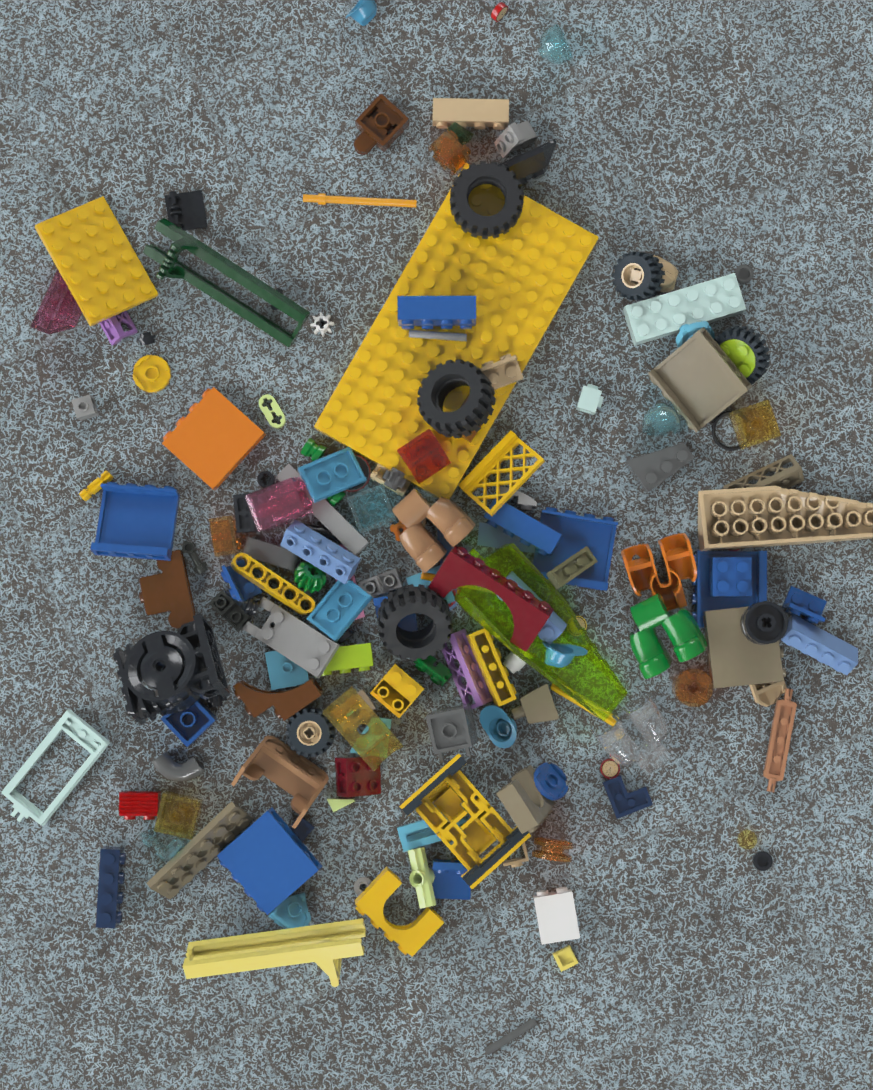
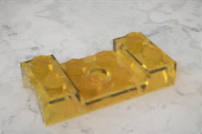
M353 686L323 710V714L373 771L393 752L403 747L402 742L385 725ZM366 724L369 727L368 732L360 734L357 731L359 725Z

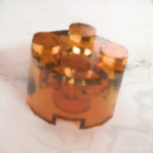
M452 130L449 132L444 131L428 146V151L432 150L435 153L432 157L444 170L449 168L451 170L450 174L455 175L470 160L469 155L472 152L465 144L462 146L457 141L459 138Z
M686 668L674 677L672 692L681 704L689 707H699L707 703L711 698L713 683L710 676L704 671L696 668ZM694 682L697 688L690 693L691 690L688 689V686Z

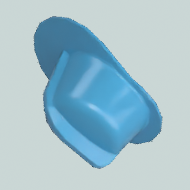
M359 0L345 18L350 16L360 25H367L376 15L377 7L375 1Z
M543 642V645L546 647L544 661L547 665L553 667H565L571 663L574 656H583L588 653L585 648L577 645L553 642L549 645L547 642Z
M489 705L481 710L480 723L494 745L504 749L511 747L517 737V725L513 718L509 717L498 706Z

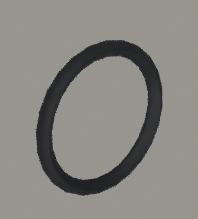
M723 412L713 422V440L724 450H739L750 439V423L740 412ZM726 415L739 416L747 426V436L738 446H725L716 437V425Z

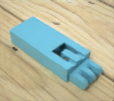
M469 817L461 819L456 824L461 827L463 823L469 820ZM424 820L397 827L403 851L442 841Z

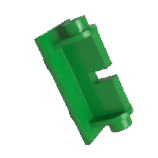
M431 655L427 656L428 659L422 660V658H417V661H413L415 667L422 673L426 672L430 676V680L436 685L440 684L443 686L452 675L450 669L441 662L435 667L433 664L437 659Z

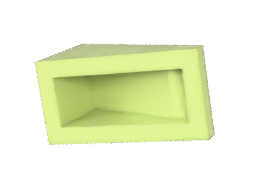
M327 798V801L332 811L335 812L355 802V799Z

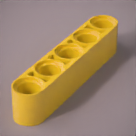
M238 553L232 559L231 566L235 572L298 614L307 615L314 609L315 602L309 595L249 555ZM236 559H243L246 563L245 567H239L236 564ZM254 569L261 571L262 576L260 578L253 576L252 571ZM269 580H275L278 587L272 589L268 584ZM286 590L293 593V599L289 600L285 597ZM301 601H306L309 604V610L301 608Z

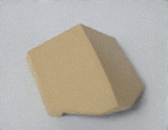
M785 681L749 685L755 703L765 707L776 703L781 695L785 693V688H787Z

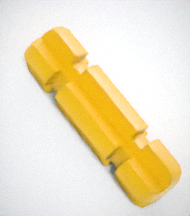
M104 471L100 478L97 477L87 486V489H83L79 493L80 497L84 501L89 500L92 494L95 495L102 489L100 485L110 482L113 476L110 472Z

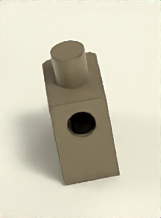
M547 683L519 697L521 706L511 709L514 720L526 717L528 724L559 719Z

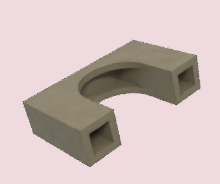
M531 764L515 773L511 777L512 782L502 787L496 793L522 834L527 831L532 833L537 830L539 825L544 822V819L548 817V814L553 811L552 807L556 804L555 801L546 799L536 788L534 782L535 770Z

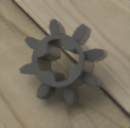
M393 467L391 471L386 470L382 477L385 479L384 485L395 491L398 487L402 489L407 481L403 479L405 474Z

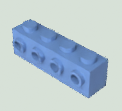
M297 520L286 529L280 546L344 584L354 575L361 559Z
M513 571L505 577L515 581L520 588L530 591L535 598L543 601ZM553 611L538 633V636L542 641L550 645L563 633L567 624Z
M794 614L788 618L787 631L783 638H781V641L786 645L800 650L803 654L809 655L820 663H824L845 675H848L858 664V648Z

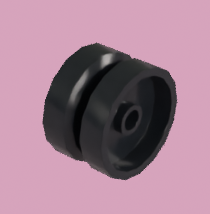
M763 601L752 604L744 611L741 616L740 626L747 640L754 644L767 645L776 643L783 638L787 631L788 619L782 607L774 602ZM762 620H765V621H766V626H765V627H762V624H763V621H762Z

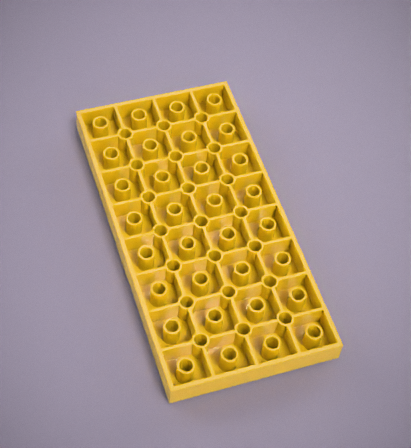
M465 163V165H464V167L462 168V170H463L464 168L467 170V169L469 168V165H470V164ZM483 184L475 187L470 192L468 201L470 208L475 213L482 216H492L503 209L505 197L503 192L496 186ZM449 191L314 425V428L346 447H350L353 451L390 471L393 467L405 474L404 479L438 499L441 496L451 499L517 382L494 390V397L496 398L495 405H492L494 411L492 415L487 417L489 419L488 422L482 424L481 429L470 443L462 437L454 438L452 436L449 438L439 434L423 419L417 405V398L420 397L417 393L419 387L422 388L421 382L423 378L428 377L427 373L431 369L435 370L438 364L442 363L444 365L448 360H453L454 362L457 359L464 362L469 361L480 369L482 364L488 361L498 362L500 357L511 354V356L516 355L520 370L523 373L599 238L525 195L522 213L516 225L511 227L506 234H499L497 238L488 236V239H482V236L477 235V237H473L470 232L465 233L461 230L462 227L456 224L455 218L451 213ZM398 296H476V326H472V329H460V326H453L452 329H441V326H433V329H422V326H414V329H409L467 334V341L410 338L409 330L398 326ZM459 386L450 391L444 400L443 412L458 410L470 394V386Z

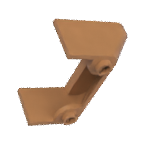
M268 735L264 737L243 764L231 785L235 786L243 775L253 781L259 780L264 775L294 796L291 800V807L299 814V817L292 826L295 829L327 784L329 777L324 770L302 755L296 754L295 750H292L281 740Z

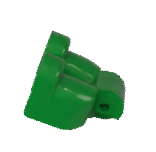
M659 594L630 607L632 617L640 631L635 634L634 631L631 632L629 641L639 663V669L645 679L664 672L672 664V659L656 633L655 628L662 625L667 633L679 662L690 660L706 650L707 641L688 610L680 608L679 612L671 616Z

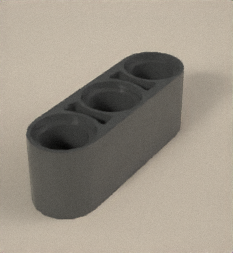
M250 537L246 538L242 553L249 555L253 559L291 571H295L299 556L283 547Z

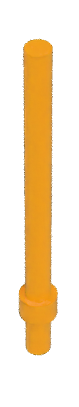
M318 193V195L303 194V202L318 203V205L334 203L416 208L417 200L329 196L326 193Z

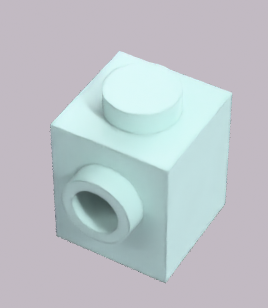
M588 384L582 387L576 410L594 415L597 407L601 408L604 397L601 396L602 391L598 390V386Z

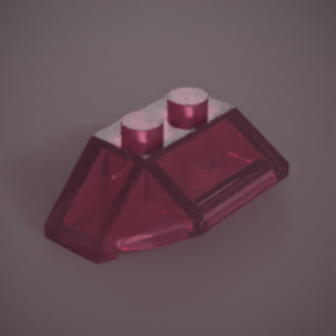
M58 269L31 324V328L49 335L74 329L82 314Z

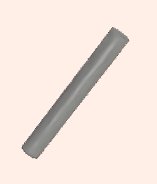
M409 330L410 338L467 341V334Z

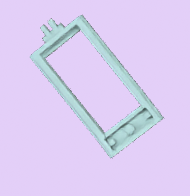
M68 709L3 789L2 794L14 803L12 806L14 811L11 813V816L15 817L19 812L18 822H21L24 817L26 819L31 817L38 824L44 826L110 744L109 740L72 710ZM63 730L89 751L91 755L45 812H42L15 788Z

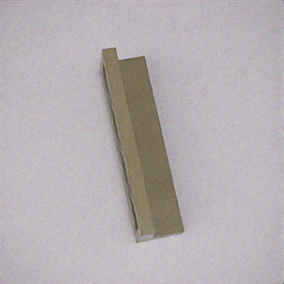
M790 454L724 485L723 489L779 486L788 489L805 480L802 467L793 455ZM789 462L793 464L792 467L782 468L783 465ZM770 471L776 472L775 475L765 476ZM753 479L758 480V482L753 485L748 484V482Z

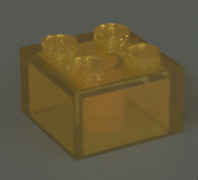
M769 399L728 414L741 450L777 439L781 436Z
M169 791L163 792L154 831L192 840L196 835L204 799Z

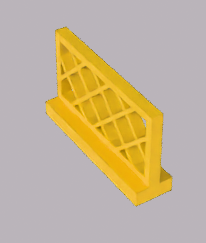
M510 430L458 486L490 516H493L545 460ZM520 444L523 447V454L514 455V449ZM535 457L537 459L534 465L527 466V458ZM523 458L522 467H513L514 459ZM504 460H510V468L501 469V463ZM523 471V476L520 479L513 480V472ZM510 472V480L500 481V473ZM491 474H497L496 482L487 483V478ZM509 485V491L500 494V486ZM496 486V494L487 495V487ZM477 488H483V496H474L472 493ZM487 499H496V504L489 509L487 507Z

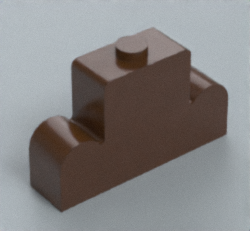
M182 550L172 551L171 561L157 560V566L163 571L162 573L139 579L142 591L139 592L141 604L144 603L147 615L171 612L168 617L169 624L174 628L180 629L181 625L194 621L193 616L196 615L184 554Z

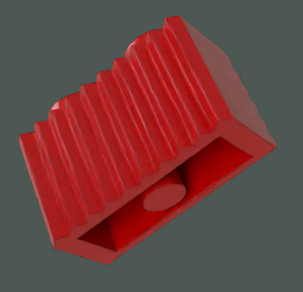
M161 791L119 792V816H124L126 820L136 819V816H143L144 820H154L155 816L160 815Z

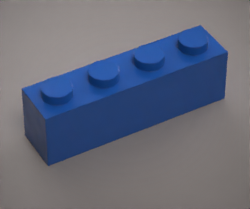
M493 499L489 509L496 504V499ZM507 503L493 516H490L487 512L484 515L488 519L487 524L494 528H497V526L504 528L503 533L512 538L514 535L521 538L519 542L528 547L532 544L537 547L536 552L545 557L547 554L553 555L563 537L562 534Z

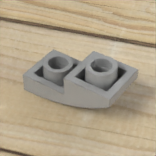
M500 486V494L509 491L508 487ZM516 491L509 499L514 500V497H518L517 505H520L521 509L532 510V507L537 506V502L533 498L520 491Z
M397 568L359 582L360 587L372 597L404 586Z

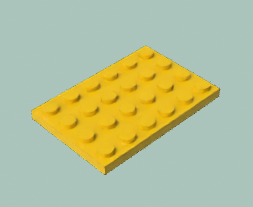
M104 196L35 224L38 235L90 327L158 296L156 288Z

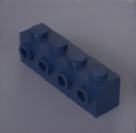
M104 846L100 849L96 928L115 929L122 922L123 914L120 911V904L123 903L124 893L121 892L122 884L125 881V873L122 872L123 865L126 862L124 847Z

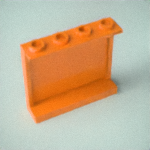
M213 387L212 389L208 388L201 397L203 399L199 403L196 402L190 407V413L186 417L183 416L176 423L177 427L173 431L166 433L162 444L215 491L266 434Z

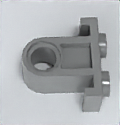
M529 121L519 124L514 122L509 124L494 144L504 159L510 156L511 152L533 143L538 137Z

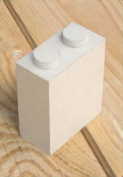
M559 887L556 888V892L548 893V890H541L537 892V895H533L542 945L580 938L571 889Z

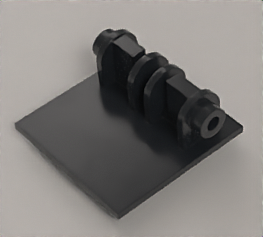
M202 190L178 194L176 191H171L169 195H165L168 221L184 231L208 227Z

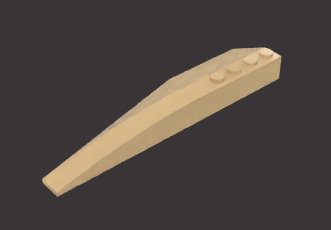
M779 486L698 491V541L700 551L873 538V503H863L857 500L829 495L824 496L812 492L807 493Z

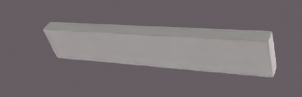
M290 464L276 476L351 553L357 556L369 544L325 499L313 503L300 474Z

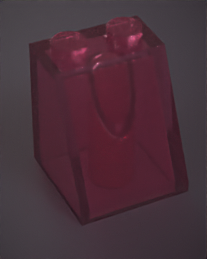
M300 477L289 478L245 496L258 532L277 529L313 513L312 502L306 495L305 484Z

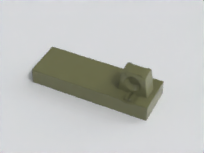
M586 546L546 573L549 578L547 582L550 587L554 585L558 590L598 561Z

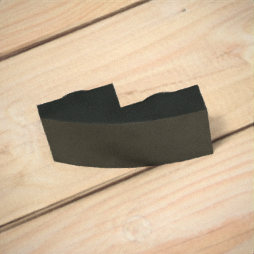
M223 590L209 602L238 632L245 626L247 621L252 619Z

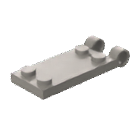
M263 596L259 606L269 611L271 615L262 629L247 621L243 630L315 677L320 678L340 645ZM272 623H275L274 628H271Z

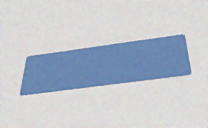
M479 522L477 545L535 553V546L531 544L528 547L519 542L521 538L516 535L513 538L503 533L504 528L500 526L494 528L487 523Z

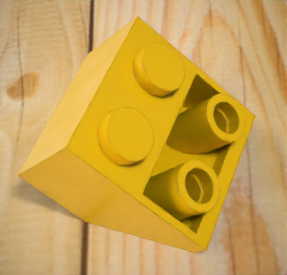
M395 663L370 694L400 718L425 688Z

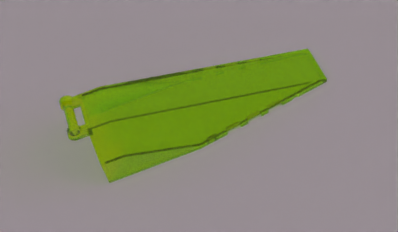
M514 543L502 545L485 558L475 549H472L469 552L470 555L480 558L488 567L497 569L502 576L506 577L513 571L540 599L547 602L554 609V612L567 624L563 633L553 643L577 645L585 648L588 653L583 656H574L571 663L562 668L547 665L544 661L546 647L543 645L544 641L538 635L527 652L510 642L514 631L513 617L506 603L501 601L494 592L480 586L465 585L457 587L454 600L516 656L599 719L605 721L628 693L615 673L610 669L607 661L598 652L595 643H592L588 637L585 628H582L577 621V616L565 598Z

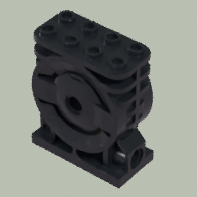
M200 613L193 616L194 621L181 625L177 633L172 631L154 632L138 640L134 646L131 643L127 644L124 651L120 647L115 649L113 658L119 667L117 675L123 684L121 692L127 701L125 709L129 716L132 715L135 722L142 725L146 723V718L152 721L155 720L157 714L165 716L181 712L191 707L200 697L206 700L217 695H221L223 698L230 695L213 628ZM175 649L182 651L185 657V664L182 656ZM142 679L149 687L158 691L159 697H156L154 690H150L142 685Z

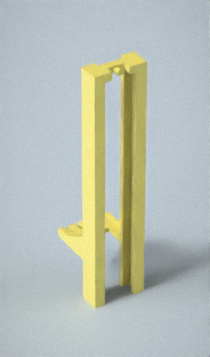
M364 919L189 942L186 953L187 958L184 959L183 963L186 979L315 962L329 976L331 985L337 987L339 985L342 958L364 955V946H362L361 939L366 937Z

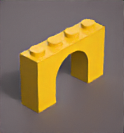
M386 866L355 899V909L363 916L366 914L371 919L370 923L378 929L380 927L385 932L384 936L392 942L394 940L399 944L398 949L406 955L408 953L413 957L444 924V920L431 907H426L410 924L401 926L389 922L383 914L384 904L402 882Z

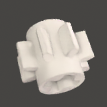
M320 312V316H313L315 321L310 326L316 327L314 330L315 335L320 332L322 337H324L325 332L332 333L330 326H333L334 322L328 321L331 317L330 315L325 317ZM322 320L325 323L324 328H320L318 325Z

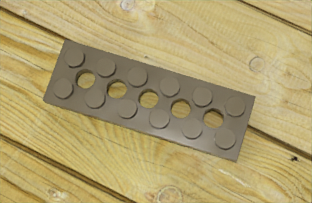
M231 801L147 882V885L150 889L168 899L176 896L228 843L232 842L243 829L247 828L254 818L250 813Z

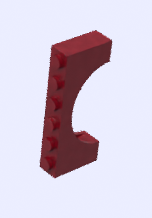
M457 545L450 551L428 588L443 598L453 589L465 585L480 586L494 592L506 603L513 617L514 631L510 642L527 652L554 611L547 602L538 600L534 597L533 593L523 590L515 581L505 578L497 569L488 567L483 560L473 557L465 548L458 547Z

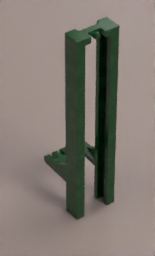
M165 218L158 220L154 229L174 241L167 253L152 243L150 245L147 244L143 251L145 255L161 264L156 275L158 279L163 280L166 277L184 279L287 347L294 344L299 331L303 328V324H305L311 312ZM188 250L299 322L294 332L291 334L178 261L180 253Z

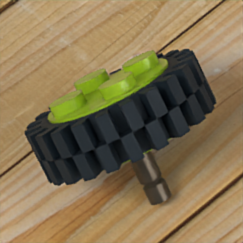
M739 326L730 327L714 338V340L752 385L766 373V368L769 367L770 362L767 361L770 359V354H766L769 351V347L763 346L766 343L765 339L760 341L759 337L761 335L759 333L754 335L755 330L752 328L747 331L745 326L741 328Z

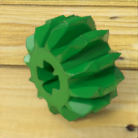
M301 562L294 572V583L298 584V588H303L304 592L307 590L310 593L319 592L326 583V573L309 562Z

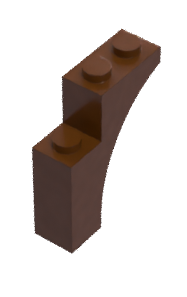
M315 677L303 685L287 691L261 690L244 680L233 686L235 689L234 694L239 700L242 699L246 705L245 710L250 716L253 715L256 718L274 706L275 714L284 721L325 693Z

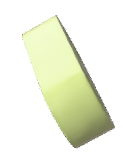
M263 395L259 399L260 409L273 428H282L286 423V418L273 396ZM265 399L273 401L271 402L273 410L270 411L267 406L263 407ZM275 412L278 417L282 416L280 424L272 423L274 420L272 413Z

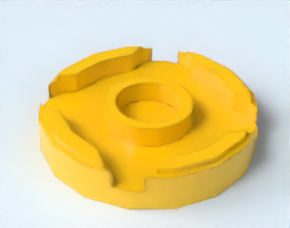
M146 355L135 363L133 379L141 390L148 393H157L169 384L171 369L162 357Z

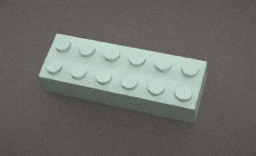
M732 273L626 305L623 312L633 344L636 346L679 333V328L684 324L701 321L712 323L741 314L746 310V306L736 275Z

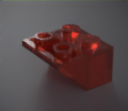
M430 428L397 450V453L418 484H421L451 464Z

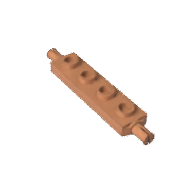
M785 688L784 699L776 701L763 776L769 779L766 790L769 792H775L776 781H782L784 778L797 704L791 701L793 689Z

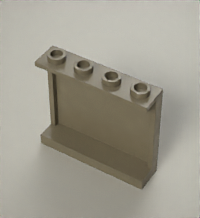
M704 327L693 334L690 339L658 366L648 372L651 382L656 386L658 385L662 390L664 398L671 401L675 411L685 418L687 426L695 432H698L753 387Z
M748 607L702 612L705 639L707 641L706 648L711 689L784 681L783 677H786V669L781 662L784 652L783 647L779 645V640L776 643L759 645L747 640L742 633L740 626L741 616ZM762 620V621H763L762 627H765V626H766V621H765V620Z

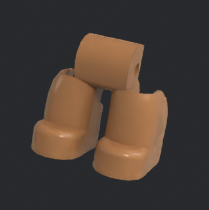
M416 488L392 509L396 517L407 527L399 535L400 542L424 573L430 570L447 552V549L423 526L422 521L425 518L429 519L440 530L452 547L467 536L476 525L451 499L441 496L431 505Z

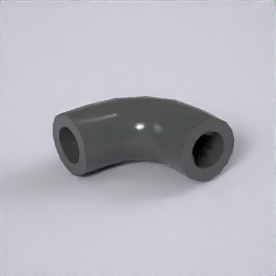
M166 751L152 761V764L161 775L175 782H187L205 772L203 765L196 756L191 757L186 762L178 763Z

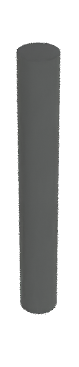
M534 1018L484 1048L487 1055H490L537 1026L536 1020Z

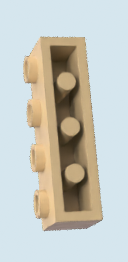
M433 98V126H436V128L446 129L448 126H455L456 129L474 127L475 129L482 130L486 127H493L495 130H503L505 127H508L509 99Z

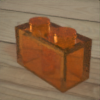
M229 515L209 519L215 557L240 553L239 549H242L241 538H237L234 516Z

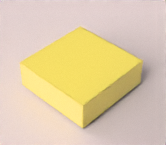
M570 945L552 953L561 972L578 964Z

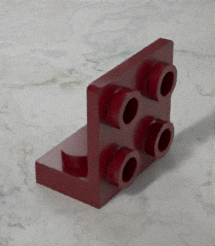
M380 757L335 758L336 794L338 797L381 794Z

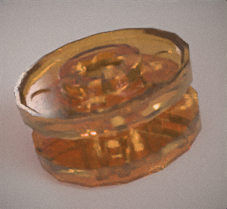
M534 837L533 843L541 846V849L532 850L533 857L551 861L572 862V856L564 853V850L573 849L574 843L559 839Z

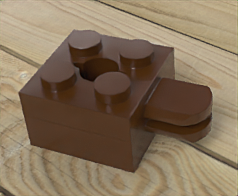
M380 94L355 120L356 128L361 132L354 140L355 151L360 155H366L376 145L385 152L409 126V118L385 96Z

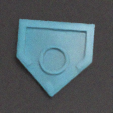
M305 893L289 896L270 912L268 917L284 929L308 926L311 916L310 912H308Z

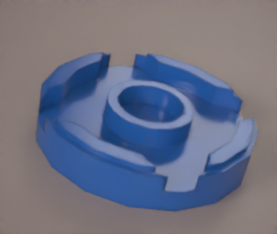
M548 762L541 764L535 769L534 782L541 795L552 801L559 800L566 795L568 785H566L565 781L567 778L562 769L556 764H548Z

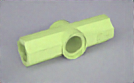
M425 848L408 850L412 870L409 881L416 889L419 908L435 906L436 900L432 886L435 876L434 872L428 867Z

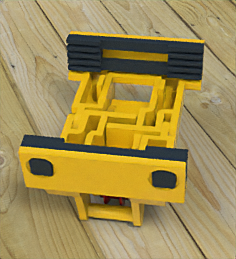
M458 753L399 807L407 816L413 811L420 815L467 869L461 877L471 889H474L529 839L531 835L528 831L522 834L517 826L513 830L460 771L467 762ZM468 812L471 818L459 827L456 823ZM497 840L499 844L481 859L479 855Z

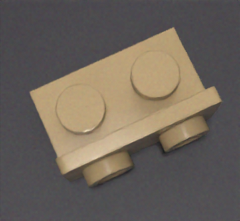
M504 355L500 357V361L495 363L488 361L482 364V368H480L492 383L491 385L494 390L524 379L516 355Z

